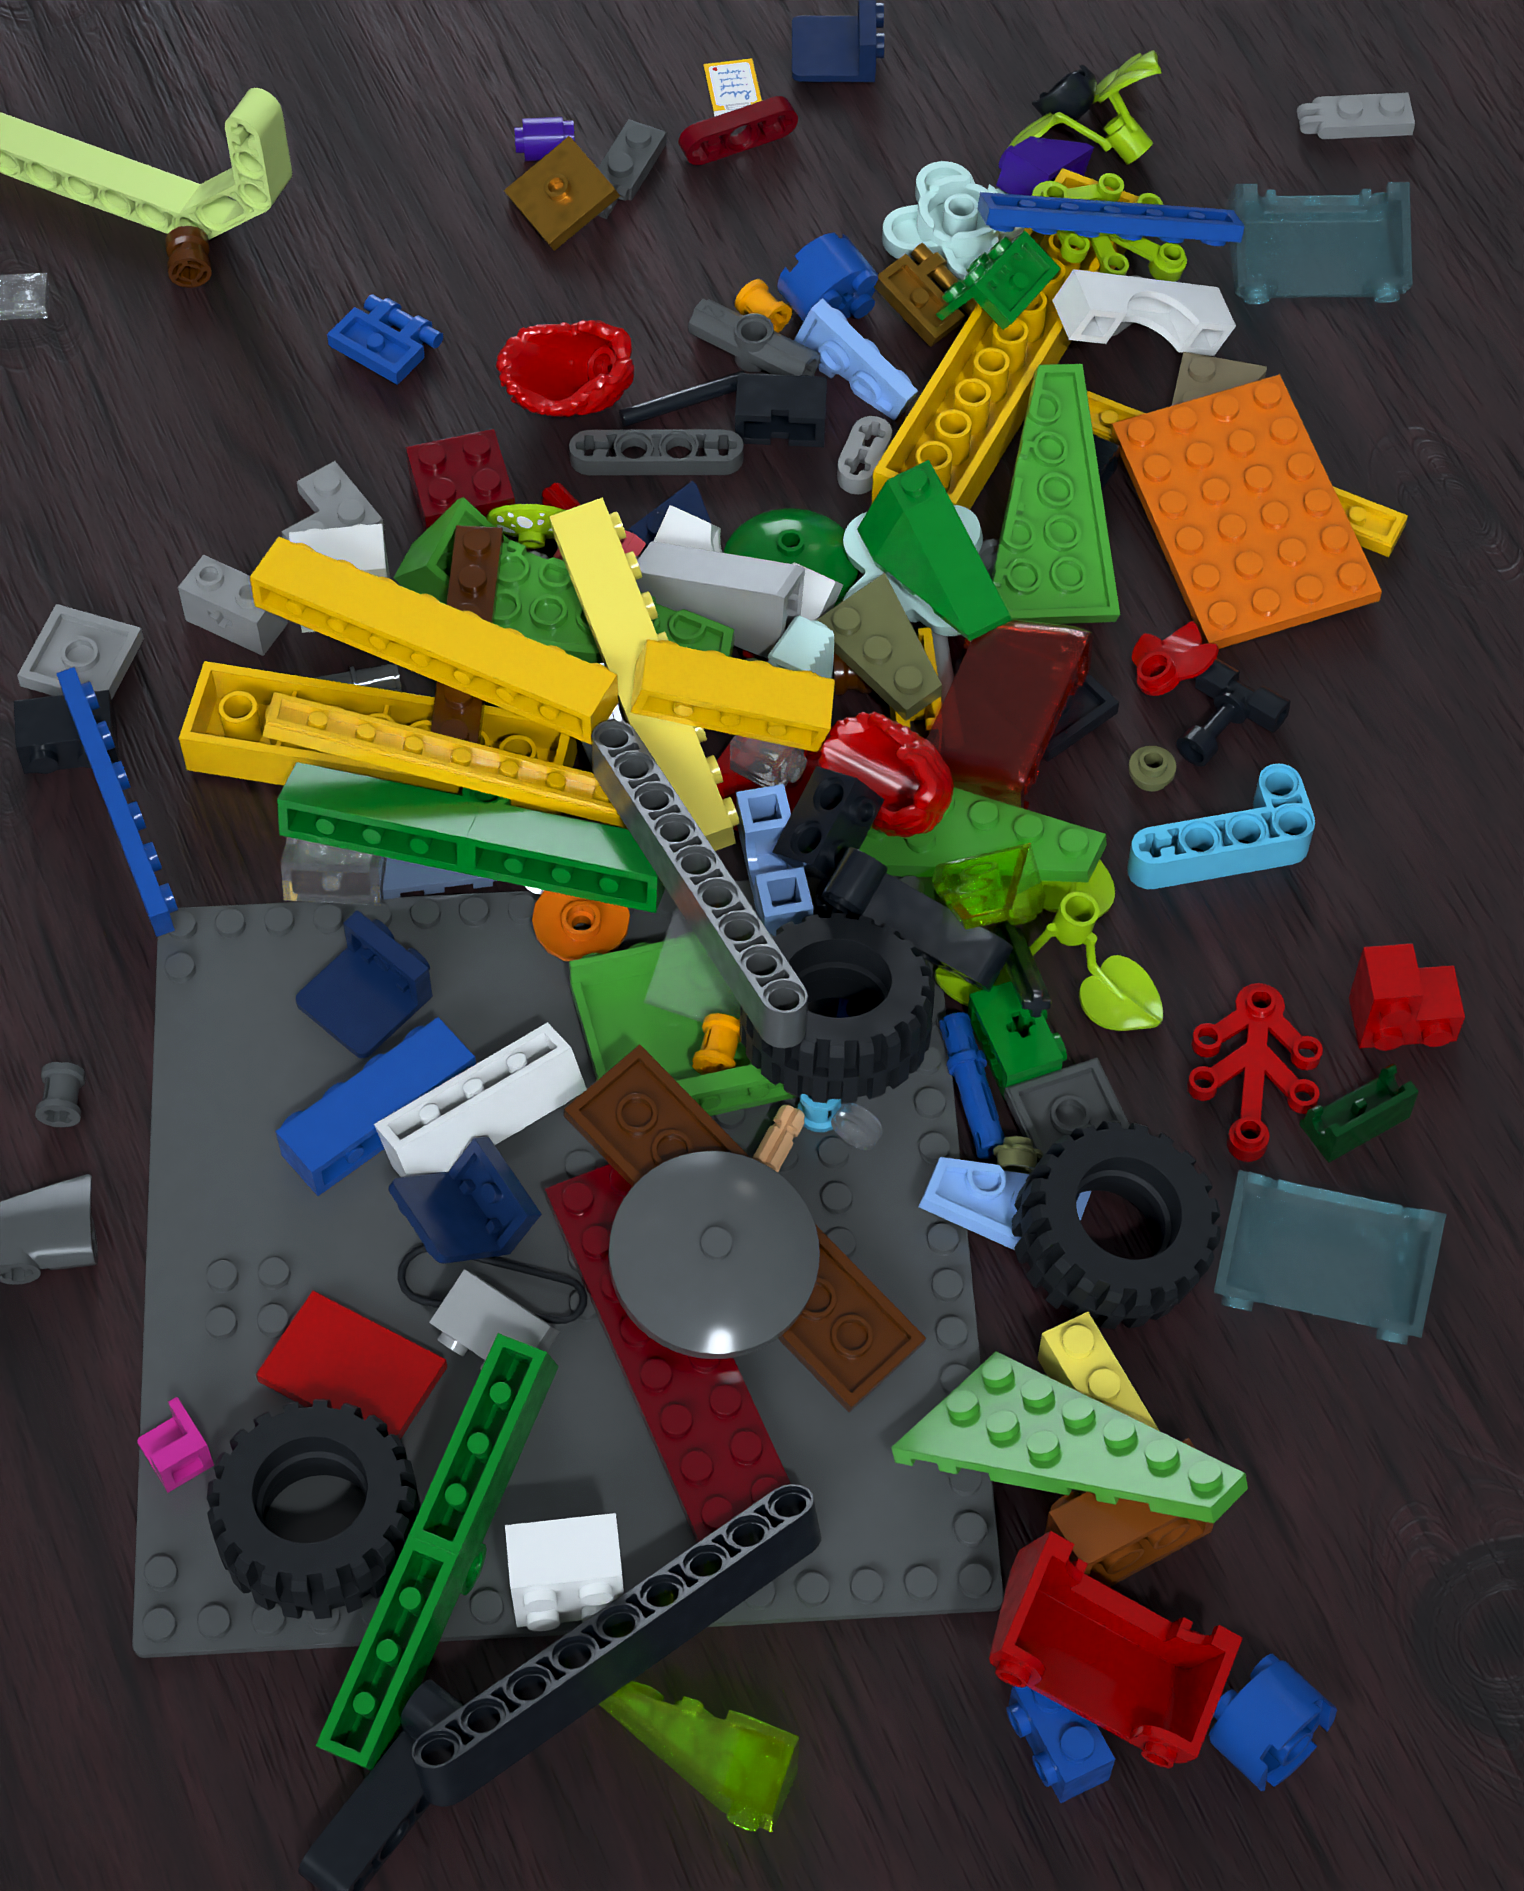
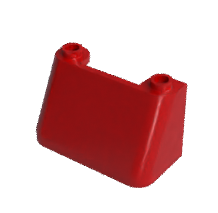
M1052 1531L1021 1548L1009 1573L989 1655L990 1663L996 1668V1676L1012 1686L1021 1688L1027 1686L1140 1748L1142 1756L1157 1766L1172 1768L1174 1763L1181 1764L1196 1759L1243 1637L1221 1625L1215 1626L1211 1635H1203L1197 1631L1190 1630L1193 1622L1185 1617L1174 1622L1165 1619L1084 1574L1088 1563L1079 1558L1073 1562L1069 1560L1075 1544Z

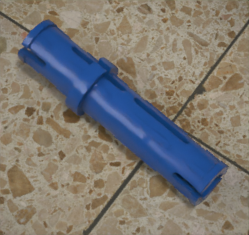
M964 1012L952 1013L943 1017L944 1020H940L938 1024L948 1051L949 1059L946 1063L948 1073L955 1077L977 1157L980 1159L995 1158L993 1149L1003 1144L1005 1135L1001 1128L999 1115L984 1069L987 1066L985 1053L978 1049L970 1016Z

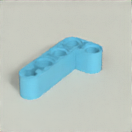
M1286 764L1266 766L1261 771L1258 779L1253 809L1152 826L1138 831L1131 843L1127 873L1131 882L1144 889H1158L1301 862L1309 851L1315 827V817L1299 773ZM1285 832H1290V833H1293V834H1295V835H1289V834H1286ZM1238 840H1244V841H1247V842H1249V843H1248V844H1245V843L1239 842ZM1192 848H1197L1204 852H1197L1192 850Z

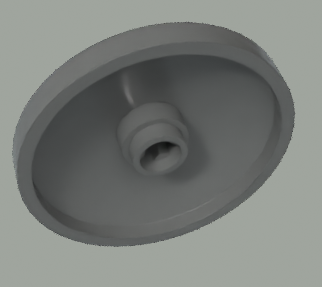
M701 1151L675 1157L644 1175L631 1188L617 1211L612 1225L608 1253L609 1271L616 1296L636 1326L648 1337L672 1351L704 1359H728L743 1356L766 1347L788 1331L802 1314L811 1297L817 1279L820 1257L819 1239L814 1220L797 1190L783 1176L769 1166L740 1154L722 1151Z

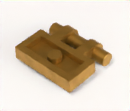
M921 243L911 253L919 265L907 254H904L878 274V281L874 288L921 338L932 347L958 327L965 315L959 308L942 321L935 315L946 302L941 298L944 293L931 279L933 278L945 291L958 279L945 266L947 261L939 252L933 254L924 243ZM971 298L961 308L970 316L978 303Z

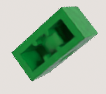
M1011 981L993 986L990 992L981 990L969 994L967 1014L970 1016L973 1033L981 1051L985 1053L987 1064L1003 1098L1006 1087L1062 1069L1063 1061L1067 1060L1066 1048L1059 1033H1051L1046 1022L1047 1009L1042 1010L1041 1017H1031L1028 1009H1022Z

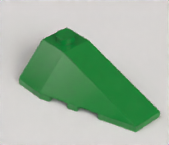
M927 460L888 479L857 528L875 565L884 573L889 572L910 594L913 596L916 594L929 604L936 615L969 641L1012 621L998 590L930 461Z

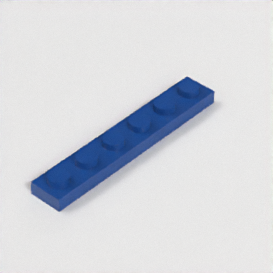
M980 192L977 207L985 224L994 230L1011 232L1015 230V227L1031 228L1033 231L1045 235H1053L1058 230L1074 231L1080 236L1089 238L1099 237L1100 233L1116 234L1122 239L1132 241L1141 240L1142 236H1152L1168 243H1182L1184 239H1195L1211 246H1224L1226 242L1241 243L1245 227L1234 210L986 192Z
M75 667L58 672L56 674L155 935L158 937L175 931L170 913L178 911V907L169 884L166 883L159 886L154 872L161 870L162 866L153 842L143 845L138 831L146 829V825L137 801L127 804L123 794V790L129 789L131 786L122 762L111 763L107 750L115 748L107 723L102 721L96 724L92 711L99 709L100 706L91 682L88 681L81 684Z

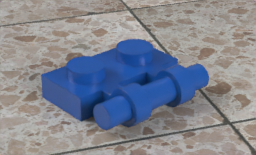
M374 294L369 295L364 303V309L369 311V314L354 307L327 334L330 347L397 385L425 358L424 346L421 344L425 343L435 349L440 346L443 340V333L432 328L431 321L420 315L413 317L402 311L399 303L390 298L383 300ZM394 325L395 327L401 329V331L398 332L395 329L391 328V326Z

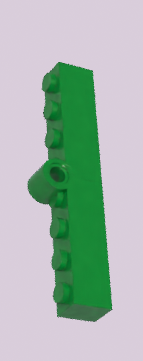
M296 762L277 798L280 836L652 913L657 912L665 891V886L628 829L511 806V799L464 787L462 795Z
M497 1333L316 1743V1747L371 1771L397 1739L402 1728L400 1722L402 1711L410 1697L422 1683L459 1595L465 1596L472 1590L483 1568L487 1547L482 1542L559 1368L546 1351Z

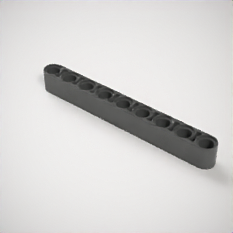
M608 720L598 724L592 733V771L599 785L761 1038L767 1044L777 1048L794 1047L801 1043L805 1038L808 994L806 988L635 729L630 724L620 720Z

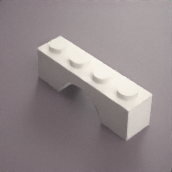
M1073 269L1052 300L1068 339L1074 341L1106 344L1121 322H1134L1147 326L1161 334L1178 352L1214 356L1236 327L1219 288L1213 286Z
M669 506L653 542L722 553L720 527L674 506ZM794 562L793 564L805 568L801 616L810 621L817 620L833 609L843 584Z

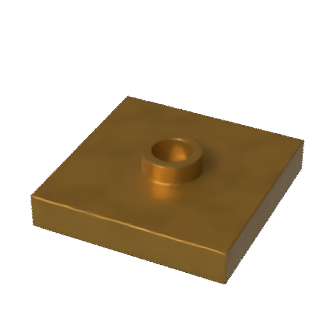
M570 136L504 190L511 201L554 251L620 197L613 185Z

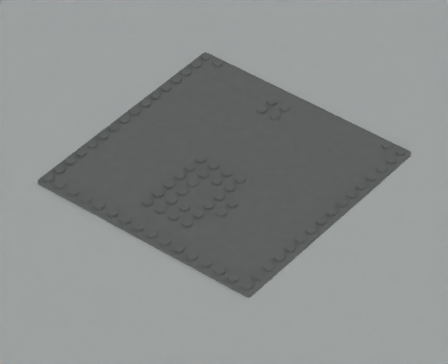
M892 876L935 900L932 877ZM806 877L813 905V915L818 914L816 909V892L821 880L814 877ZM735 881L757 914L750 881ZM665 888L656 913L628 908L630 913L628 934L618 949L613 952L628 949L638 943L654 944L673 940L683 934L694 933V931ZM531 891L411 896L383 900V898L183 907L178 908V911L170 913L175 931L158 936L140 1436L173 1418L168 1401L178 1397L207 1443L215 1465L221 1453H232L229 1441L240 1429H244L249 1433L255 1428L254 1418L266 1411L270 1413L271 1417L283 1413V1405L295 1401L259 1383L256 1373L311 1292L315 1291L441 1356L447 1361V1369L400 1440L405 1447L407 1460H410L412 1463L420 1507L422 1506L481 1372L480 1367L485 1360L469 1349L463 1357L439 1342L437 1339L442 1331L429 1323L439 1307L421 1305L411 1301L401 1291L397 1280L398 1268L404 1256L414 1248L424 1244L408 1219L400 1212L398 1204L388 1190L392 1181L400 1176L392 1167L385 1149L317 1196L281 1155L275 1131L281 1128L283 1122L290 1115L297 1111H305L322 1099L330 1087L339 1082L345 1083L362 1071L371 1058L378 1054H386L402 1043L411 1030L418 1026H426L437 1017L445 1023L475 1056L476 1064L548 1022L572 1048L586 1088L588 1089L596 1082V1077L570 989L569 961H563L548 953L536 939L533 928L534 906L541 894H535ZM356 910L370 921L377 919L385 924L392 932L395 941L406 950L413 948L423 955L430 965L429 973L433 995L426 1004L367 1058L355 1056L303 1013L296 1004L297 993L347 948L343 922ZM585 923L577 924L573 929L586 930L590 928V926ZM929 960L927 962L932 971L931 979L935 983L932 1032L929 1050L925 1052L924 1061L918 1070L912 1074L909 1073V1079L895 1089H892L890 1086L886 1087V1092L882 1096L869 1100L866 1095L857 1097L856 1103L842 1104V1118L839 1124L830 1131L813 1132L803 1126L799 1135L793 1138L794 1144L778 1172L800 1194L812 1215L814 1223L926 1337V1340L915 1353L850 1413L779 1339L755 1352L733 1357L790 1483L802 1485L813 1494L821 1532V1542L811 1554L708 1627L997 1611L1002 1606L1004 1597L993 1485L989 1474L961 1468L958 1474L939 1471L937 1463L917 1459L913 1466L895 1463L891 1449L894 1444L981 1365L968 1230L918 1207L939 1158L960 1159L953 1078L948 1073L946 1066L949 1059L948 1051L938 1025L939 1021L944 1020L943 1017L946 1016L944 990L935 980L934 974L939 966ZM823 998L808 1002L807 1010L818 1015L836 1018L839 998ZM857 1004L850 1007L847 1014L849 1017L859 1016L871 1011V1009L863 1004ZM575 1097L565 1105L495 1145L542 1215L511 1254L495 1256L493 1258L568 1276L578 1280L584 1286L545 1196V1188L609 1164L563 1116L564 1109L577 1098ZM796 1097L714 1115L711 1118L750 1158H753L769 1126L774 1125L773 1119L779 1108L787 1104L798 1109L800 1098ZM428 1252L419 1254L410 1261L405 1274L408 1288L414 1294L426 1298L444 1300L465 1269L477 1275L532 1313L566 1316L573 1313L580 1302L578 1291L568 1284L473 1260L442 1264L437 1262ZM588 1293L587 1306L583 1314L575 1321L567 1324L549 1323L560 1331L547 1351L559 1368L482 1542L486 1545L487 1552L481 1573L472 1590L465 1596L459 1595L439 1642L566 1635L583 1623L582 1620L561 1622L557 1628L548 1631H532L527 1626L517 1627L510 1589L505 1525L616 1513L624 1594L697 1544ZM299 1404L300 1408H306L305 1406ZM139 1447L132 1647L138 1657L154 1658L360 1646L381 1596L374 1598L369 1593L361 1598L362 1608L347 1613L345 1606L331 1609L332 1618L315 1619L314 1612L303 1610L300 1619L283 1616L281 1606L276 1603L274 1609L269 1611L255 1603L252 1592L243 1594L233 1583L229 1570H225L212 1535L207 1512L210 1510L207 1501L209 1482L217 1479L213 1467L167 1493ZM317 1475L301 1479L289 1485L274 1499L264 1520L266 1528L276 1536L296 1543H315L330 1539L343 1532L356 1520L365 1504V1493L354 1483L336 1476Z

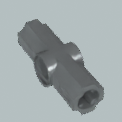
M702 299L694 308L693 315L688 323L690 334L735 355L737 366L747 372H761L765 370L773 375L814 376L820 364V353L774 331L773 323L765 315L750 313L743 316L713 300Z

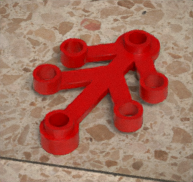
M1263 983L1250 984L1244 987L1236 997L1235 1011L1215 1025L1203 1023L1197 1026L1193 1032L1191 1042L1192 1049L1197 1055L1209 1058L1219 1053L1223 1042L1248 1028L1246 1044L1211 1068L1200 1066L1193 1069L1187 1084V1090L1194 1099L1207 1101L1216 1095L1219 1087L1244 1071L1240 1119L1231 1125L1227 1138L1229 1152L1236 1159L1244 1162L1260 1159L1266 1152L1270 1138L1267 1126L1261 1121L1265 1074L1287 1097L1289 1107L1297 1113L1306 1114L1309 1109L1317 1105L1320 1096L1319 1088L1314 1082L1307 1079L1299 1080L1267 1046L1268 1031L1291 1052L1292 1063L1301 1070H1312L1319 1065L1323 1053L1322 1044L1312 1036H1302L1283 1016L1285 1002L1282 995L1274 987ZM1253 1002H1262L1268 1005V1007L1258 1008ZM1209 1036L1215 1040V1043L1207 1045L1202 1043L1199 1038ZM1309 1049L1315 1056L1304 1057L1299 1053V1050ZM1198 1079H1205L1209 1081L1212 1086L1209 1088H1201L1196 1085L1195 1081ZM1298 1092H1305L1309 1094L1312 1099L1309 1101L1299 1100L1295 1094ZM1241 1131L1254 1132L1258 1137L1248 1139L1242 1135Z

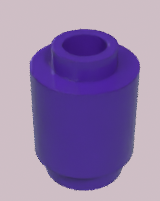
M562 116L522 118V127H514L516 153H524L525 162L540 161L568 136L575 142L573 120H563Z

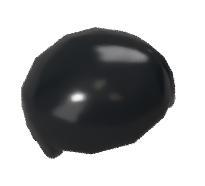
M1080 65V70L1068 73L1054 85L1049 93L1042 92L1039 96L1040 99L1034 100L1032 105L1042 116L1050 112L1052 115L1061 112L1077 121L1087 113L1094 102L1097 90V81L1094 74L1086 66Z

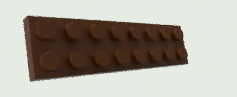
M640 1044L564 1109L563 1116L631 1187L660 1164L689 1153L722 1151L750 1158ZM815 1224L820 1250L817 1279L804 1311L789 1330L778 1339L850 1413L925 1343L926 1337Z

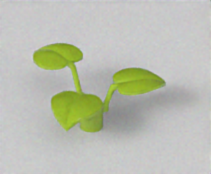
M1154 50L1144 55L1138 53L1128 59L1120 68L1108 74L1097 85L1093 103L1097 101L1101 103L1109 98L1118 114L1103 128L1108 134L1106 138L1061 112L1053 115L1050 112L1023 129L1009 146H1015L1030 136L1040 138L1052 126L1064 123L1100 144L1105 152L1113 147L1126 165L1134 162L1152 146L1153 142L1130 115L1119 91L1143 78L1161 74L1158 55Z
M1099 860L1089 882L1035 881L1034 892L1038 903L1044 909L1057 913L1053 922L1047 925L1045 931L1029 947L1032 955L1034 956L1051 937H1056L1060 943L1066 946L1086 945L1087 968L1092 976L1086 978L1079 989V1000L1085 1014L1097 1025L1115 1031L1148 1029L1160 1025L1163 1020V1007L1159 993L1150 976L1138 963L1121 955L1108 957L1103 962L1101 968L1096 963L1095 944L1097 936L1092 930L1097 919L1109 911L1115 898L1114 882L1102 861ZM1005 966L993 986L1011 981ZM938 967L935 971V980L938 985L951 998L965 1006H968L969 994L982 990L941 967Z

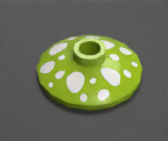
M539 504L505 505L492 509L487 514V521L495 527H503V534L518 538V543L525 545L526 548L536 549L544 547L546 539L555 538L549 516L566 510Z

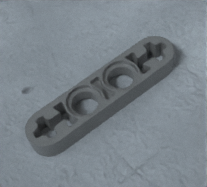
M724 429L584 430L575 434L570 439L569 456L573 469L580 474L589 476L728 475L738 471L742 466L744 445L742 438L737 433ZM633 446L641 447L646 451L642 457L636 459L628 458L622 454L625 449ZM677 446L685 447L691 452L688 456L680 459L673 458L667 454L669 449ZM609 448H614V457H609ZM699 448H704V456H699ZM719 449H728V455H719ZM586 450H594L593 455L585 456Z

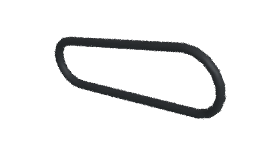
M424 1245L416 1247L404 1256L398 1268L397 1280L401 1291L411 1301L421 1305L440 1307L443 1300L419 1296L408 1288L405 1274L410 1261L417 1255L427 1252ZM493 1257L473 1260L573 1286L580 1296L577 1309L566 1316L534 1313L547 1323L567 1324L575 1321L583 1314L587 1306L585 1288L576 1279Z

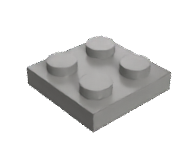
M56 604L17 675L20 686L52 696L63 695L56 673L75 667L81 684L90 681L94 691L109 690L111 699H113L144 640L142 629Z

